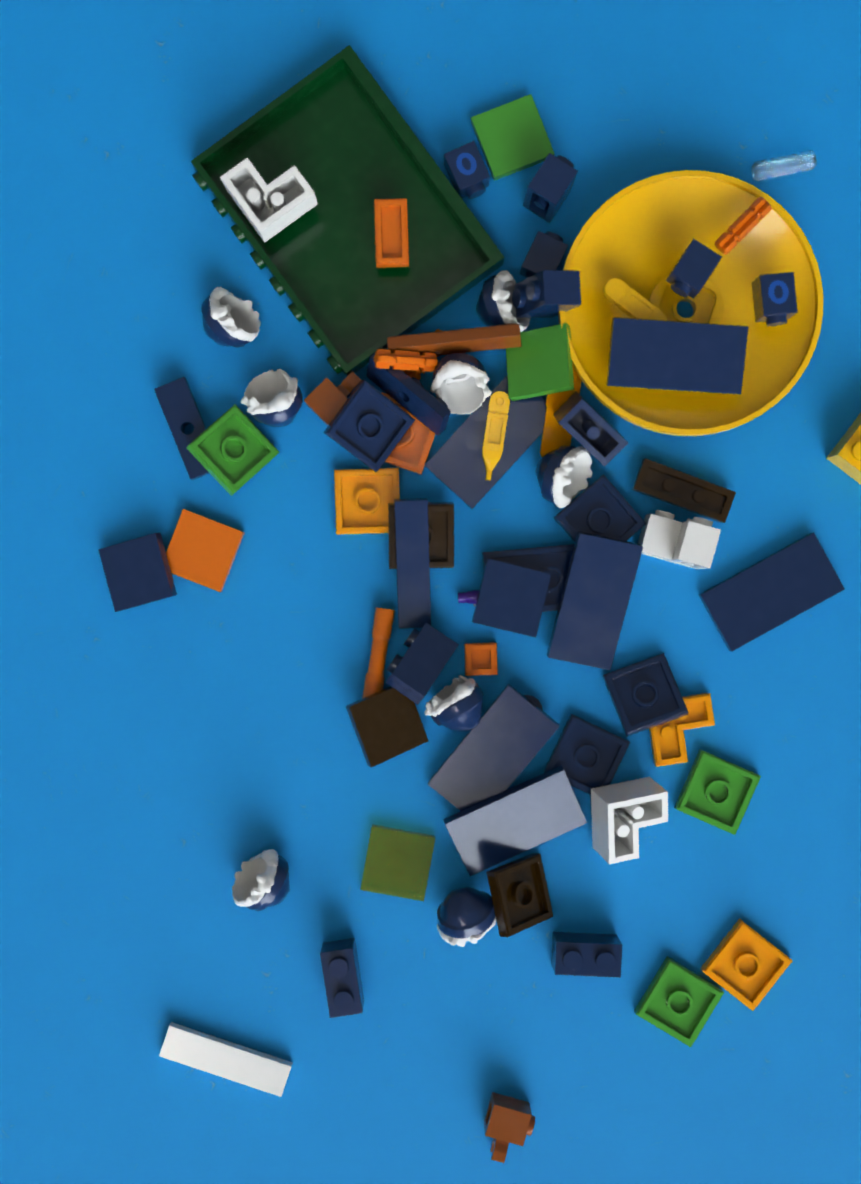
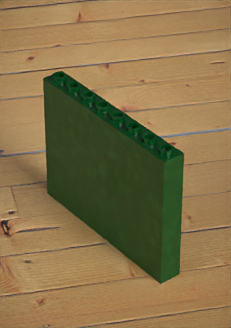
M350 45L191 161L196 170L192 176L203 192L209 188L215 197L211 202L222 218L228 215L233 221L234 225L230 228L241 244L246 241L254 250L250 253V256L260 270L265 267L273 276L269 279V282L279 296L285 293L291 300L292 304L288 308L298 322L304 319L310 326L311 330L307 334L318 349L324 346L331 356L326 358V360L337 375L343 372L347 377L352 371L354 373L359 371L369 363L370 357L377 349H388L387 338L390 336L408 335L501 267L504 262L503 254ZM246 158L250 160L267 185L295 165L315 192L318 205L265 243L227 192L220 178ZM407 198L409 267L376 268L374 199Z

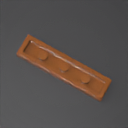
M518 323L390 336L387 338V346L391 353H393V350L419 351L420 355H422V352L447 355L521 347L520 326Z

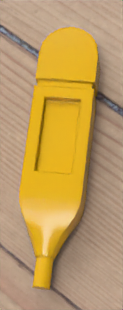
M613 278L605 284L603 288L605 298L615 306L617 305L621 311L632 319L668 321L666 315L634 289L629 288L630 286L622 280Z
M503 391L494 392L489 400V412L487 413L482 447V457L487 470L485 480L491 481L492 471L503 453L508 419L507 414L510 406L509 396Z

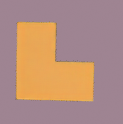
M710 693L682 696L688 710V715L649 729L654 765L656 767L688 762L683 730L715 725Z

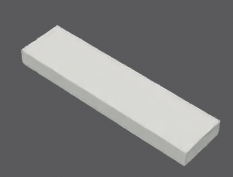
M173 1022L168 1027L159 1054L162 1058L282 1097L293 1064L290 1061Z

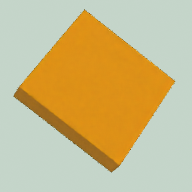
M380 468L377 472L372 469L334 470L336 535L389 533L388 503H394V499H400L399 468Z
M739 918L700 969L754 1011L793 960Z

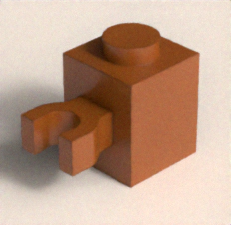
M352 371L336 387L328 378H325L304 399V402L328 426L358 386L361 379Z
M492 1092L484 1120L485 1136L493 1138L490 1152H492L491 1160L504 1163L508 1144L512 1143L523 1146L526 1135H532L535 1116L531 1113L529 1102Z

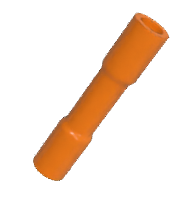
M375 608L372 629L373 640L362 699L383 690L384 668L395 610Z

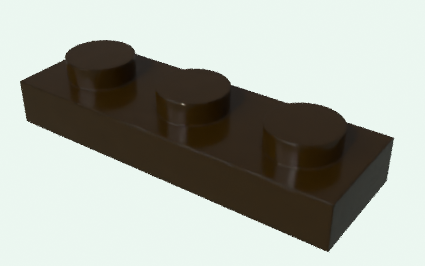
M646 458L641 463L632 487L634 491L720 523H725L736 494L734 491Z

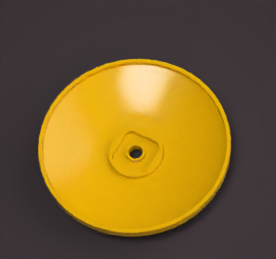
M701 170L666 172L645 178L622 189L600 206L584 224L572 244L563 267V271H579L581 305L569 311H559L558 313L561 328L563 323L570 326L571 340L568 332L570 355L577 375L587 389L613 413L634 425L657 433L674 436L712 435L744 425L764 414L776 405L800 379L811 360L820 335L824 298L822 279L816 257L804 232L793 217L768 194L747 182L721 173ZM763 197L771 205V211L762 220H759L760 222L739 243L737 242V245L728 254L724 255L716 248L715 241L724 232H727L726 230L746 209H749L757 198ZM693 239L722 256L707 282L694 299L690 296L682 297L671 289V284L666 281ZM794 272L798 312L787 319V323L784 325L767 326L766 321L755 322L752 282L759 275ZM613 278L622 280L630 286L629 288L634 289L666 315L668 321L749 326L741 394L607 386L612 318H632L621 311L617 305L615 306L605 298L603 294L605 284ZM685 301L691 304L693 307V315L691 317L683 318L677 313L676 307L679 302Z

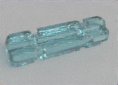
M810 150L801 152V155L795 153L771 158L769 162L766 159L756 161L752 165L753 179L760 181L767 179L769 176L775 178L794 174L799 170L801 172L813 170L817 165L815 152Z

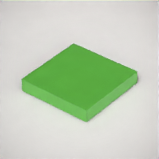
M531 94L471 117V124L494 181L544 162L549 153L555 155Z
M563 323L562 328L561 324L521 332V347L506 348L509 399L517 401L574 390L573 364L568 339V332L570 340L571 333L568 324Z
M236 404L186 447L231 496L279 453L274 445Z
M700 749L674 808L735 835L761 776Z
M667 956L634 1012L682 1043L692 1047L724 991Z

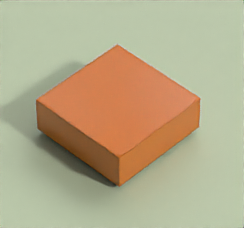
M497 642L464 643L465 676L498 675Z

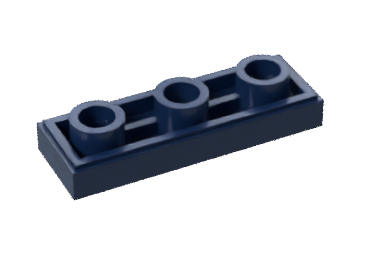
M374 353L369 359L366 377L439 436L446 429L451 413L447 404L442 399L435 398L424 389L418 379L411 378L404 371L393 370L392 366H390V369H378L375 367Z
M182 377L155 388V393L190 479L195 480L210 474L186 448L206 430L187 379ZM188 424H193V432L186 435L184 432L185 427Z

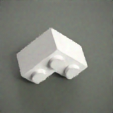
M248 158L220 177L227 192L264 243L318 205L315 192L295 165L268 185Z
M656 510L655 515H645L644 521L646 524L642 527L638 544L643 546V555L693 569L711 568L721 529L712 527L713 521L693 517V519L680 522L674 520V514L661 510Z
M651 777L592 788V848L609 865L639 858V828L668 822V791Z

